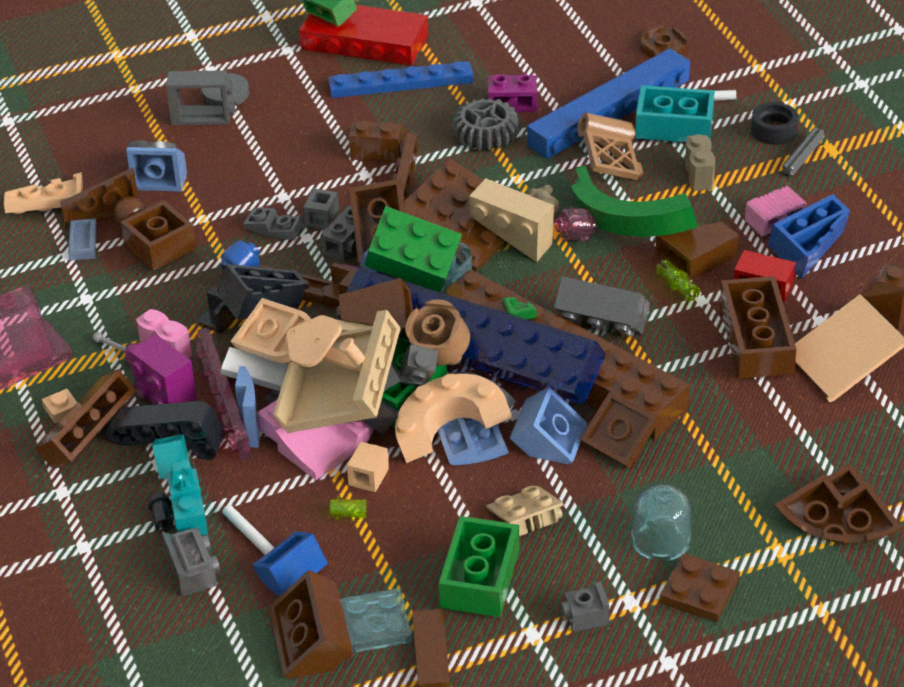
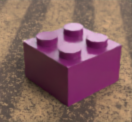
M156 334L129 350L130 368L135 382L133 386L139 397L147 399L152 405L197 401L190 359Z

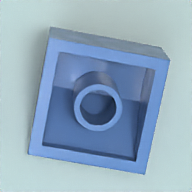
M127 147L129 169L134 168L137 190L182 192L187 175L185 154L177 148Z
M547 387L525 400L510 439L529 457L569 465L574 461L581 442L580 438L585 432L588 423L550 387Z

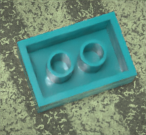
M641 85L636 113V138L686 142L688 136L706 135L710 139L715 90Z

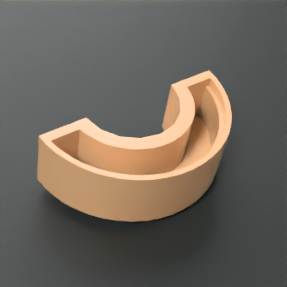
M447 374L419 386L402 405L395 424L396 438L406 463L432 453L434 434L441 426L451 420L472 418L481 422L487 429L511 419L512 415L501 389L490 380L471 374Z

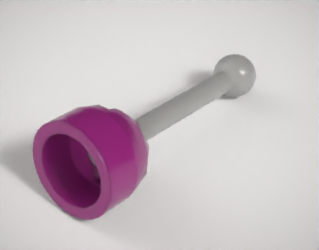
M96 332L92 336L93 341L96 343L102 342L125 352V359L129 363H131L129 350L139 345V343H132L125 347L103 337L100 332Z

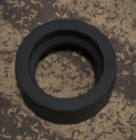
M782 102L763 103L758 105L752 112L751 132L756 139L767 144L787 143L797 135L799 115L796 109ZM766 121H780V122H783V123H785V124H784V125H770V124H767V123H764V122H766Z

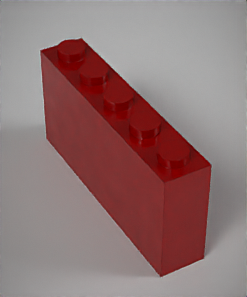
M356 5L357 10L339 27L309 13L299 29L300 44L303 50L412 66L428 36V16Z

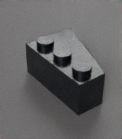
M226 264L216 293L237 320L248 318L262 298L298 310L307 283L295 270Z

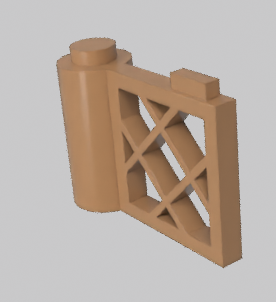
M586 112L583 113L579 119L577 131L578 135L585 140L592 171L634 180L642 177L643 169L641 163L636 160L632 145L635 137V129L632 123ZM594 142H599L604 148L601 149ZM616 146L625 148L626 153L624 154ZM607 151L611 152V153H612L614 156H616L618 159H617V160L613 159V158H612L609 154H607L606 152H607ZM600 157L609 165L599 163L598 158ZM623 162V163H624L626 166H628L630 169L624 168V167H623L621 164H619V163Z

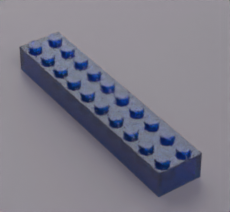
M358 267L346 293L395 279ZM404 282L411 291L413 311L416 308L419 310L426 306L425 303L430 300H445L450 302L463 318L470 331V342L457 364L540 391L550 387L560 397L584 405L606 356V353L597 341Z

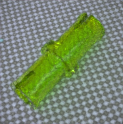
M662 260L661 262L667 268L665 269L658 264L656 268L657 273L668 281L671 289L679 291L686 300L694 301L695 298L690 292L698 297L700 295V288L688 279V274L683 270H678L669 260Z

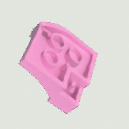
M277 400L257 412L259 430L277 443L278 452L315 480L350 458L360 442H368L374 430L363 421L358 420L287 433L273 416Z

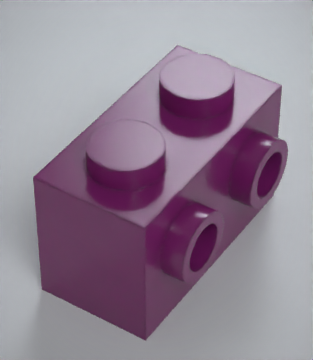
M499 74L489 76L488 100L490 98L493 101L501 99L502 103H509V107H513L515 112H537V75Z

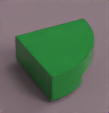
M514 297L502 298V306L510 323L537 318V310L531 303L527 302L525 304L516 301Z

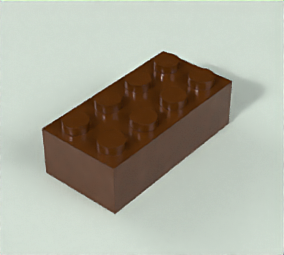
M776 277L721 280L720 309L738 378L794 374L797 349Z

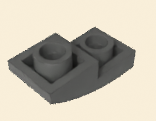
M258 207L251 210L243 225L244 228L260 235L277 239L295 240L304 223L301 216H278L275 208Z

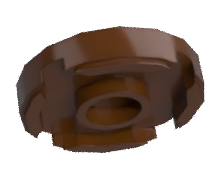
M664 26L653 27L642 34L640 48L644 54L651 58L668 49L683 55L687 48V37L677 28L666 30Z

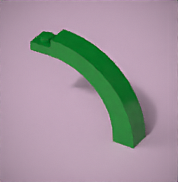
M586 166L576 168L579 178L575 179V184L571 185L575 200L583 216L600 229L625 236L652 237L675 234L698 227L686 192L653 201L615 199L600 192L593 185Z

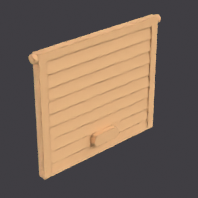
M859 294L795 343L797 349L795 363L826 394V399L830 403L904 348V337Z

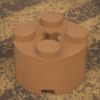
M430 300L425 303L426 306L419 310L416 308L410 314L406 322V334L412 345L438 350L436 366L455 365L461 360L462 355L468 348L470 342L469 328L457 309L450 302Z

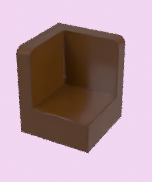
M333 263L331 266L332 282L323 292V299L339 303L340 294L362 289V271Z

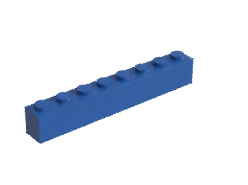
M672 49L662 52L528 125L527 146L546 159L584 139L578 135L577 131L578 122L583 113L620 119L637 110L641 85L676 88L689 81L690 60Z

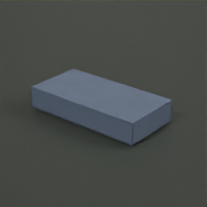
M96 219L70 221L68 249L70 261L96 259Z

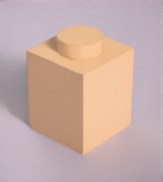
M360 442L347 464L349 486L376 492L389 469L388 449Z

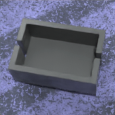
M562 276L554 309L561 314L560 317L581 326L582 322H586L597 330L608 331L609 327L617 330L620 335L634 337L635 333L643 334L650 303L641 293Z

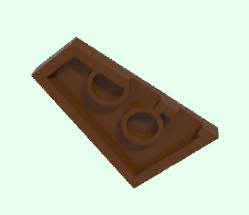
M134 168L128 169L61 201L65 228L70 227V221L96 219V222L114 219L113 210L115 204L121 198L133 196L139 199Z

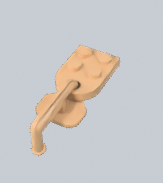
M264 298L260 300L231 340V343L237 349L277 363L292 361L304 367L315 366L321 360L360 373L365 358L354 344L352 338L345 339L341 343L339 350L331 347L341 333V325L336 319L324 315L310 319L303 311Z

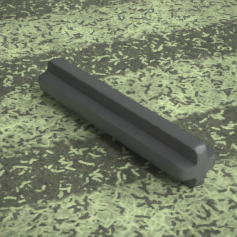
M815 127L808 133L782 165L783 174L793 176L823 140L824 131L822 129L819 130Z

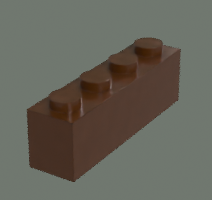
M119 369L100 377L34 449L53 470L71 462L136 391L135 387Z

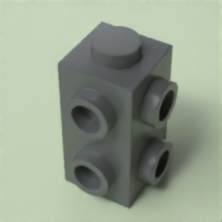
M348 206L322 231L320 242L322 243L323 255L345 262L352 254L357 252L352 206Z

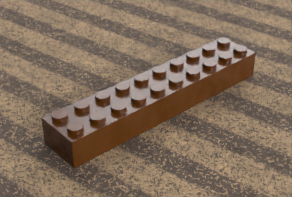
M471 269L435 297L436 300L450 302L457 309L469 328L471 341L506 360L512 361L517 366L596 409L600 408L608 393L612 391L657 416L660 421L650 435V438L656 440L688 410L690 384ZM514 297L516 301L525 304L527 302L531 303L537 310V318L510 323L502 306V298Z

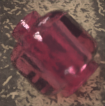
M565 208L555 220L556 232L560 233L561 238L568 242H584L594 234L596 228L595 218L585 208Z

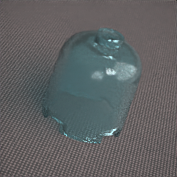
M664 483L653 484L643 489L637 495L633 507L631 536L632 545L639 554L652 560L654 556H667V560H673L689 549L691 506L688 497L679 488Z

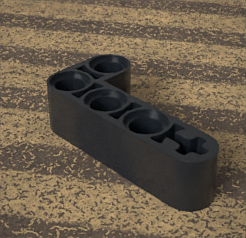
M202 401L123 407L118 409L106 432L111 442L122 446L154 443L155 439L184 434L185 441L189 444L192 452L203 460L214 459L225 438V431L213 408Z

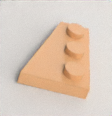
M82 173L74 174L72 180L61 182L60 178L51 180V184L41 188L38 185H31L5 192V213L21 214L32 210L48 211L52 208H61V201L82 192Z

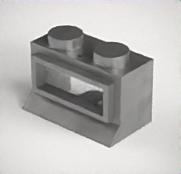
M198 527L172 535L162 532L167 559L170 558L174 575H178L182 596L217 586L216 573L220 572V567L216 555L209 556L208 552H211V545L207 534L201 535Z

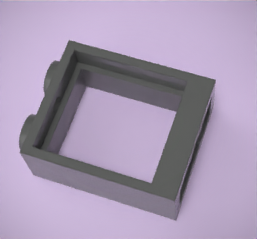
M227 70L168 71L166 90L171 125L230 123V116L235 114V102L230 100L233 85L232 80H228ZM181 88H220L222 105L183 106Z

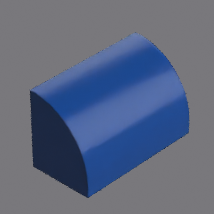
M295 531L252 566L261 581L273 593L281 596L305 572L310 570L317 573L328 562L313 533Z

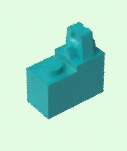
M189 460L171 463V473H167V480L177 533L198 527L201 535L207 534L208 536L196 468L192 469Z

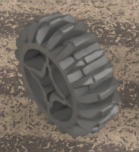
M481 98L479 101L472 99L471 103L465 102L463 107L457 108V112L454 113L452 130L454 131L456 141L461 142L462 146L469 145L470 149L478 148L479 151L482 149L490 151L491 148L499 150L500 146H508V142L514 141V137L517 136L518 117L514 108L509 107V103H502L501 99L493 101L492 98L489 100Z

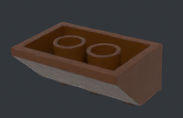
M401 179L349 188L359 264L363 254L370 248L385 206L406 213Z
M308 570L269 606L284 678L292 679L333 671L353 653L336 582Z

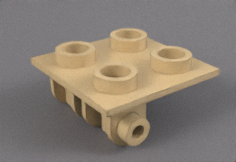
M529 486L522 489L521 493L497 498L494 503L486 505V508L506 523L519 525V536L528 533V530L530 532L534 531V524L537 529H540L543 526L558 522L559 518L562 517L560 506H563V502L539 486Z

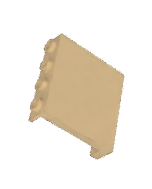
M388 310L376 313L373 326L341 332L331 346L339 350L341 343L345 339L352 338L354 344L365 356L360 373L321 360L312 367H304L292 361L288 363L273 414L274 418L287 433L377 417L400 332L399 325Z

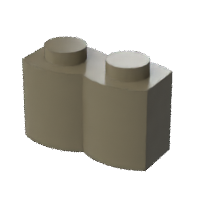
M706 135L688 136L686 139L685 169L689 174V186L694 191L712 190L714 187L715 156L711 152V140Z

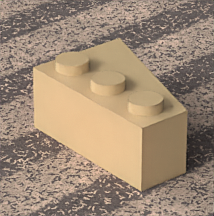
M486 178L470 195L469 216L535 262L552 245L553 204Z

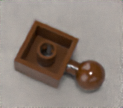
M127 196L121 198L115 204L113 215L115 221L121 226L124 246L153 271L196 249L193 224L166 201L162 200L146 209L140 199Z

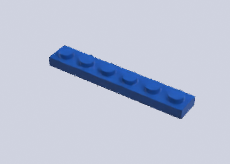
M470 61L329 76L332 98L473 83Z

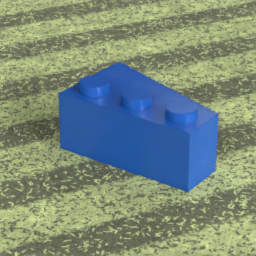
M832 194L774 223L768 246L781 259L796 262L795 273L802 279L844 232L850 210Z

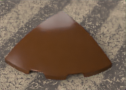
M848 463L828 477L826 474L821 475L775 504L776 509L795 527L830 542L843 544L866 543L883 539L902 530L900 523L869 482H865L851 463Z

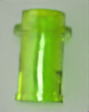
M337 496L336 499L330 500V517H336V520H339V517L366 519L367 501L366 499H340V496Z

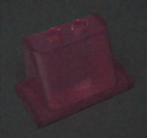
M27 285L0 296V390L74 358L69 345L48 320H43L35 295Z

